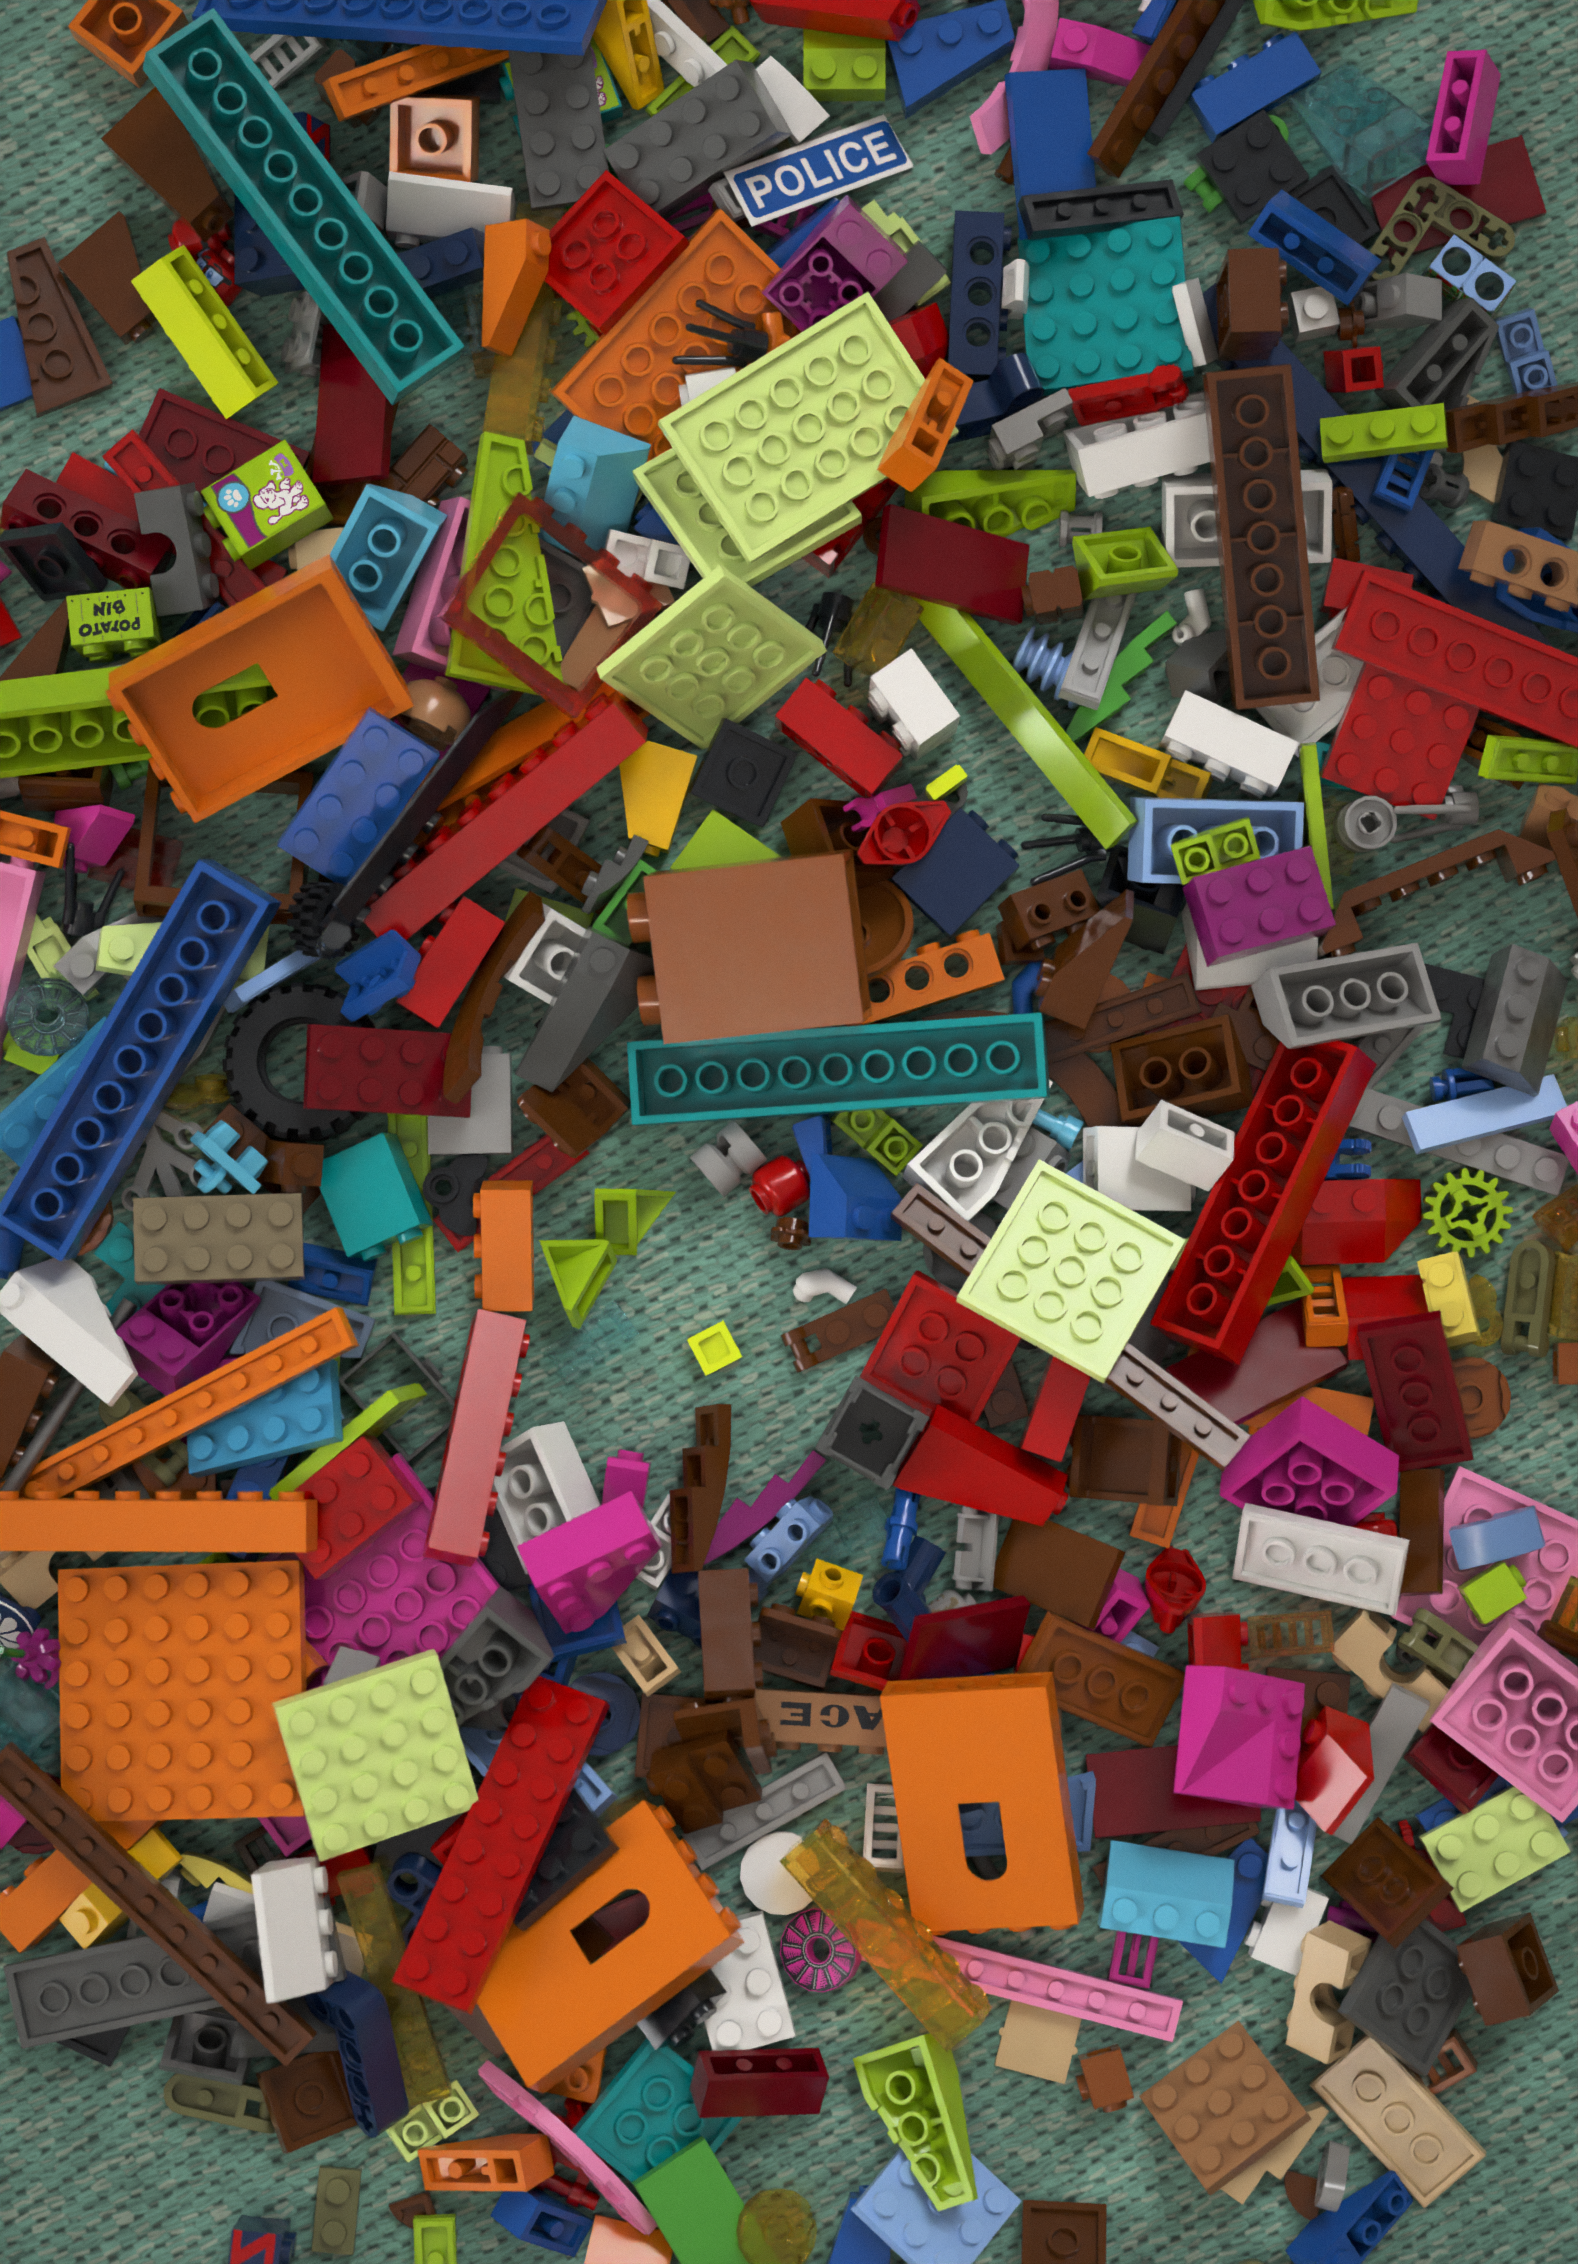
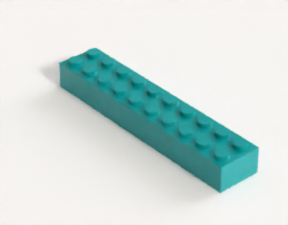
M214 8L146 52L143 71L392 406L459 360L465 347Z
M1043 1013L789 1030L664 1044L663 1039L627 1042L632 1125L635 1126L1050 1098L1045 1015Z

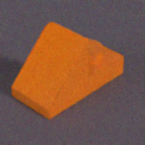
M0 810L1 854L62 869L71 828Z

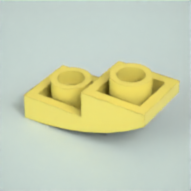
M186 1851L181 1855L183 1859L180 1864L183 1867L179 1871L195 1887L203 1884L208 1889L220 1877L225 1882L224 1885L253 1894L251 1877L230 1864L196 1852Z

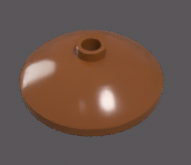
M888 880L857 889L868 978L883 973L897 963L908 949L914 933V917L911 905L905 894Z

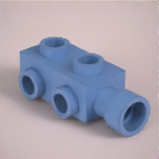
M811 1495L800 1501H796L794 1498L791 1499L776 1514L780 1521L770 1531L766 1527L749 1544L753 1551L744 1561L751 1567L748 1571L749 1582H757L758 1604L768 1594V1586L775 1579L781 1577L799 1559L800 1555L824 1532L825 1528L834 1519L832 1517V1510L820 1499H814Z

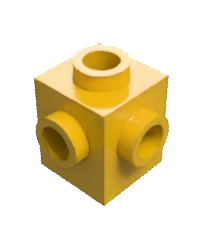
M816 1558L811 1574L803 1571L795 1595L802 1597L797 1614L810 1619L812 1615L828 1618L836 1622L835 1628L844 1631L863 1575Z

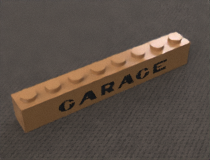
M755 1688V1699L763 1718H768L771 1732H774L777 1749L800 1750L801 1743H817V1751L842 1752V1745L859 1746V1753L884 1754V1747H887L880 1701L881 1694ZM1058 1709L1060 1729H1061L1062 1710H1061V1709ZM743 1737L733 1738L737 1747H744Z

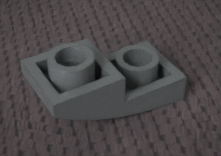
M634 834L627 849L622 846L618 847L612 862L605 859L598 873L590 871L581 890V893L587 896L581 910L582 912L591 914L612 899L640 860L647 847L648 840Z

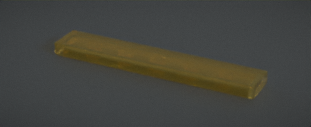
M378 1862L341 1871L337 1875V1881L370 1982L382 1993L388 2006L404 2086L410 2105L413 2106L451 2097L453 2090L422 1995L392 1982L406 1950V1944L380 1864Z

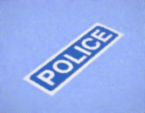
M883 114L724 172L751 227L914 166Z

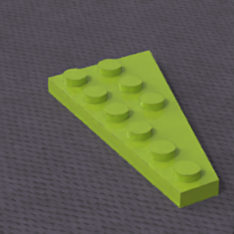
M485 431L480 435L445 676L565 701L569 698L567 684L563 682L560 664L563 660L560 646H557L553 624L555 619L545 557L544 554L541 555L538 533H540L538 517H535L531 497L533 487L525 441Z

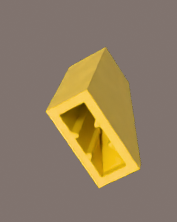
M648 740L622 761L619 767L629 841H631L634 834L648 840L649 842L643 854L658 858L660 851L667 854L670 852L687 798V791L697 766L698 757L697 755Z

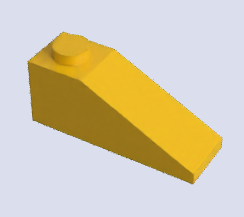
M607 0L592 37L632 109L640 110L665 90L647 0Z
M157 1827L148 1832L128 1851L160 1883L183 1859ZM94 1883L85 1889L59 1918L60 1922L83 1949L113 1937L129 1919Z

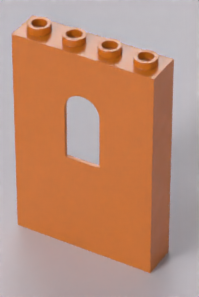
M330 554L108 673L110 689L106 690L107 697L116 712L124 711L131 723L127 727L139 747L145 744L152 755L149 758V763L158 779L162 781L166 778L173 788L170 796L176 808L181 814L188 812L195 824L344 744L369 706L388 719L414 706L408 685ZM258 663L278 696L219 727H207L195 719L192 706L198 695Z
M1053 1671L888 1681L880 1695L914 1932H927V1934L932 1936H940L953 1930H968L972 1934H981L996 1928H1008L1013 1932H1023L1032 1927L1050 1926L1053 1930H1065L1078 1925L1085 1906ZM999 1802L1007 1857V1869L999 1878L984 1880L975 1876L970 1871L966 1861L959 1804Z
M643 1800L609 1825L606 1830L620 1849L528 1929L522 1931L514 1922L509 1929L478 1998L477 2005L529 2089L543 2094L745 1943L737 1931L742 1927L740 1921L729 1907L723 1908L717 1900L716 1895L720 1893L717 1885L707 1873L701 1874L694 1864V1861L698 1859L695 1851L685 1839L682 1838L679 1841L672 1830L676 1823L663 1805L657 1807ZM627 1890L641 1891L647 1897L650 1904V1914L645 1924L593 1964H590L571 1931L621 1893Z

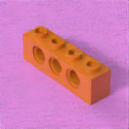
M975 929L955 936L957 943L941 948L939 942L924 945L916 949L918 956L905 960L900 959L883 973L868 978L869 984L873 981H881L886 984L889 989V996L880 1003L871 1001L872 1015L866 1021L844 1024V1026L877 1024L1003 983L1005 980L990 933L980 935L979 930ZM951 956L963 958L968 967L966 974L957 978L948 975L944 969L946 959ZM915 968L923 970L928 976L927 986L921 990L909 988L905 982V974L909 970Z

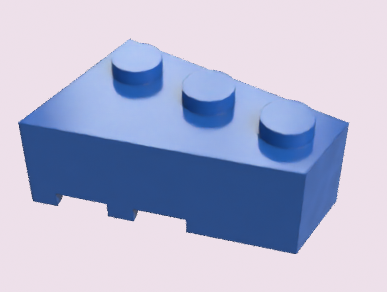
M997 0L919 20L910 29H907L899 42L885 40L905 120L930 102L948 93L949 90L961 82L971 78L1013 51L1015 36L1005 0Z

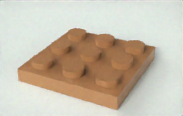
M1239 2020L1139 2096L1210 2196L1311 2120L1309 2114Z

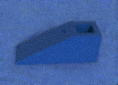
M1390 2170L1342 2200L1336 2213L1326 2210L1312 2219L1285 2251L1294 2264H1361L1414 2200L1396 2172Z

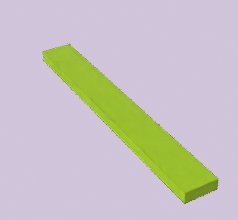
M908 596L904 600L1102 846L1106 850L1114 847L1138 820L972 616L967 612Z

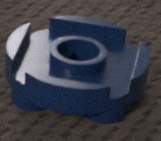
M594 1671L579 1676L568 1686L607 1701L610 1706L608 1711L611 1712L610 1720H603L589 1755L602 1756L621 1749L634 1737L639 1727L641 1706L635 1690L625 1679L610 1672Z

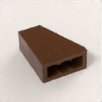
M118 211L59 261L57 265L119 339L127 345L132 340L135 343H139L149 336L154 329L151 324L157 319L131 282L143 270L130 225L123 214Z

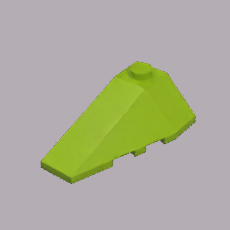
M1253 0L1260 24L1299 32L1416 13L1418 0Z
M943 470L932 472L912 493L905 489V508L1001 537H1007L1023 527L1032 531L1060 518L1061 510H1067L1068 513L1074 511L1076 502V472L1074 470Z
M942 2030L921 2035L852 2058L864 2099L872 2111L878 2112L889 2129L887 2132L888 2136L894 2144H899L909 2159L911 2171L936 2209L941 2211L978 2199L959 2075L946 2031Z

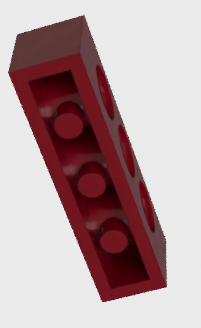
M25 469L3 502L1 528L10 530L63 522L73 533L74 538L89 558L96 563L102 575L119 584L125 590L146 587L152 590L150 575L164 572L170 562L173 542L168 536L161 533L141 534L138 522L28 469Z

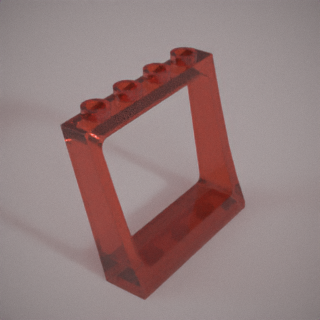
M517 492L510 500L437 617L569 719H574L579 716L604 682L600 679L596 667L646 627L663 604L649 594L653 587L645 579L636 573H633L629 578L618 570L617 567L621 562L613 554L602 547L598 552H595L584 542L588 536L581 529L570 522H567L563 527L551 516L555 510L537 496L530 501L520 492ZM520 515L526 516L635 601L638 606L636 615L575 691L473 614L467 607L469 596Z

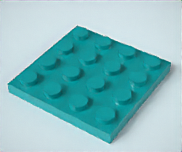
M1180 216L1134 222L1105 232L1034 240H1019L1017 238L1019 259L1026 260L1030 267L1028 311L1026 314H1023L1026 354L1044 389L1043 396L1052 395L1064 388L1068 392V389L1145 373L1150 374L1157 366H1168V364L1178 365L1181 368L1183 377L1195 376L1192 353L1185 343L1172 293V286L1187 281Z

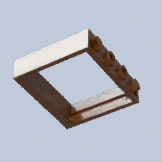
M148 763L133 902L138 916L165 918L182 888L151 886L161 787H172L166 778L162 781L158 779L150 763ZM298 768L255 792L298 795V812L316 786L314 774ZM292 856L289 894L268 893L282 902L270 924L287 925V919H293V913L288 912L289 904L296 905V902L292 899L294 893H301L299 887L303 884L307 885L309 866Z

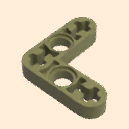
M1432 177L1420 178L1410 187L1370 250L1372 254L1381 260L1389 247L1396 250L1388 265L1393 271L1391 273L1385 270L1381 275L1374 272L1369 282L1399 275L1430 225L1450 238L1455 234L1491 262L1500 261L1509 255L1515 244L1514 231L1506 222L1441 181ZM1428 188L1434 192L1432 199L1436 204L1428 202L1420 216L1413 213L1421 197L1416 191L1424 193ZM1456 209L1466 210L1472 217L1471 226L1465 230L1456 229L1450 222V213ZM1421 218H1425L1427 221L1423 222ZM1480 220L1486 223L1481 230L1485 234L1493 237L1498 232L1503 235L1501 243L1506 246L1505 248L1498 246L1495 250L1488 247L1489 238L1479 233L1476 240L1470 237L1476 231ZM1400 221L1411 223L1416 230L1415 238L1409 242L1399 241L1393 233L1394 225ZM1386 241L1388 245H1383L1382 242ZM1399 252H1403L1405 255L1402 257Z

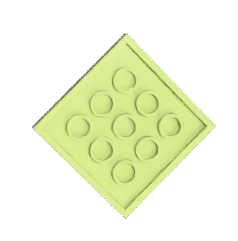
M673 448L632 470L635 482L702 578L721 565L752 587L862 523V514L854 503L850 501L748 565Z
M719 565L596 667L601 680L703 750L709 747L722 717L738 724L827 650L819 637L726 568Z
M1038 1160L959 1292L956 1302L1104 1384L1181 1252L1186 1240L1049 1164Z
M434 1649L272 1703L315 1851L320 1862L469 1811L472 1804L479 1800L439 1658Z

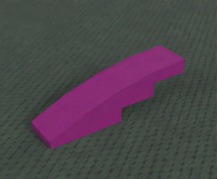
M812 1450L789 1483L777 1474H774L751 1507L737 1497L717 1524L704 1565L732 1550L766 1525L788 1501L800 1493L826 1459Z

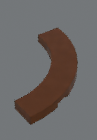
M532 891L526 894L513 911L486 953L469 986L456 1018L447 1050L443 1080L444 1098L455 1104L461 1101L482 1076L481 1056L484 1038L481 1024L484 1018L488 1019L491 1017L503 988L498 982L517 962L527 944L545 922L542 898Z
M959 1010L943 1012L921 1019L922 1021L1012 1014L988 1010ZM1085 1053L1048 1065L1049 1078L1067 1094L1078 1109L1087 1128L1095 1126L1120 1127L1126 1125L1121 1118L1119 1098L1115 1089L1100 1068Z

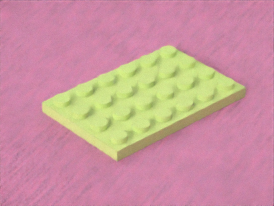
M866 292L660 419L658 426L742 556L750 565L888 478L878 471L877 468L891 437L923 385L925 378L870 293ZM956 426L954 427L949 440L958 434L959 431L956 428Z

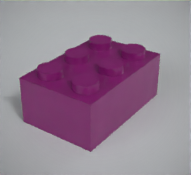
M1311 846L1196 876L1183 887L1207 967L1323 936L1336 925Z

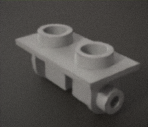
M962 1506V1512L957 1513L958 1529L956 1542L965 1543V1549L955 1553L952 1580H956L955 1588L993 1591L999 1515Z

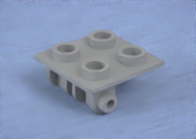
M306 290L299 293L298 298L294 297L291 302L288 318L289 321L293 322L291 338L287 337L284 341L281 360L286 362L284 373L289 374L301 369L300 375L308 378H317V373L320 371L322 350L315 348V346L322 347V339L317 338V334L323 335V327L321 326L331 324V322Z

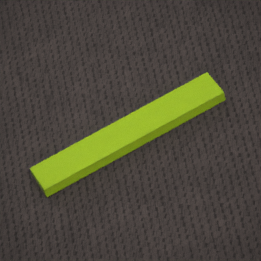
M387 1114L388 1133L397 1134L433 1222V1206L426 1200L423 1194L424 1179L431 1172V1156L428 1154V1116ZM433 1225L421 1230L423 1237L405 1245H400L399 1241L392 1243L394 1315L437 1314Z

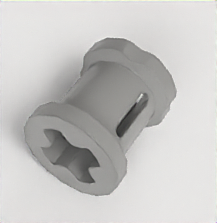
M1061 510L1059 547H1066L1067 543L1072 544L1073 536L1102 533V512H1096L1094 516L1069 515L1067 510ZM1071 528H1090V531H1071Z

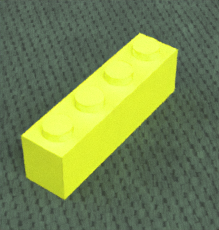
M184 245L160 258L131 280L142 300L150 308L167 336L179 350L189 368L199 379L225 419L245 408L279 384Z

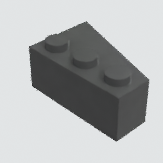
M1473 298L1450 301L1442 310V321L1431 323L1383 379L1384 388L1375 389L1374 392L1390 409L1444 403L1446 411L1467 405L1469 401L1467 394L1475 375L1481 372L1499 325Z

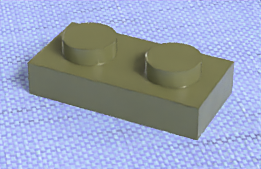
M320 2165L312 2241L313 2252L354 2255L362 2169Z

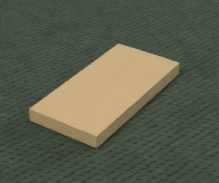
M1366 2033L1351 2045L1349 2053L1331 2062L1310 2082L1313 2090L1389 2171L1396 2172L1407 2191L1423 2208L1427 2207L1486 2156V2150L1403 2062Z

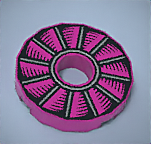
M813 1908L798 1913L787 1924L781 1937L780 1956L784 1969L796 1984L808 1991L827 1992L843 1987L855 1976L861 1963L862 1950L860 1951L858 1941L860 1936L850 1919L835 1909ZM818 1938L824 1939L830 1948V1954L825 1961L819 1960L813 1952L814 1942Z

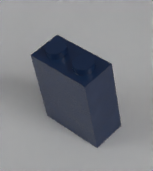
M962 808L945 823L931 849L924 857L914 863L904 865L891 878V882L905 894L907 899L949 939L992 897L1020 866L1015 861L1019 856L1018 853L1005 840L1000 839L996 842L985 832L989 828L988 824L975 811L971 810L967 814Z

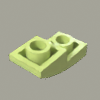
M454 2080L410 2109L408 2116L387 2129L386 2132L404 2160L409 2163L418 2156V2149L433 2146L440 2140L446 2139L479 2116V2113L459 2082Z

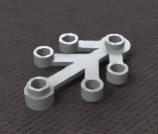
M163 1109L161 1110L145 1138L147 1148L134 1183L122 1192L121 1201L126 1209L133 1211L132 1191L136 1192L139 1198H150L149 1190L156 1172L166 1197H185L174 1166L189 1174L190 1181L197 1187L201 1176L194 1168V1165L198 1159L164 1141L159 1129L160 1127L174 1134L175 1141L179 1147L191 1149L196 1145L187 1140L185 1130H189L192 1135L197 1131L203 1133L202 1128L197 1123H187ZM135 1157L133 1158L128 1169H130L134 1165ZM206 1161L210 1166L213 1165L212 1162Z

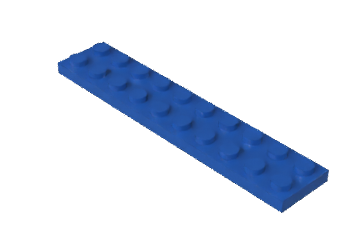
M199 0L192 18L194 21L214 8L228 28L234 32L584 56L607 0Z

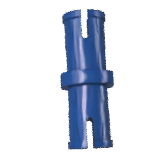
M897 1487L895 1489L891 1516L886 1519L884 1529L887 1532L881 1564L883 1566L888 1565V1568L892 1570H905L908 1564L912 1536L917 1535L918 1524L915 1521L921 1494L905 1491Z

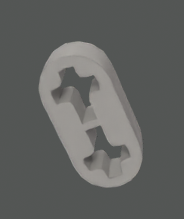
M1331 2140L1327 2141L1318 2169L1315 2194L1316 2207L1335 2213L1339 2209L1346 2186L1349 2146Z

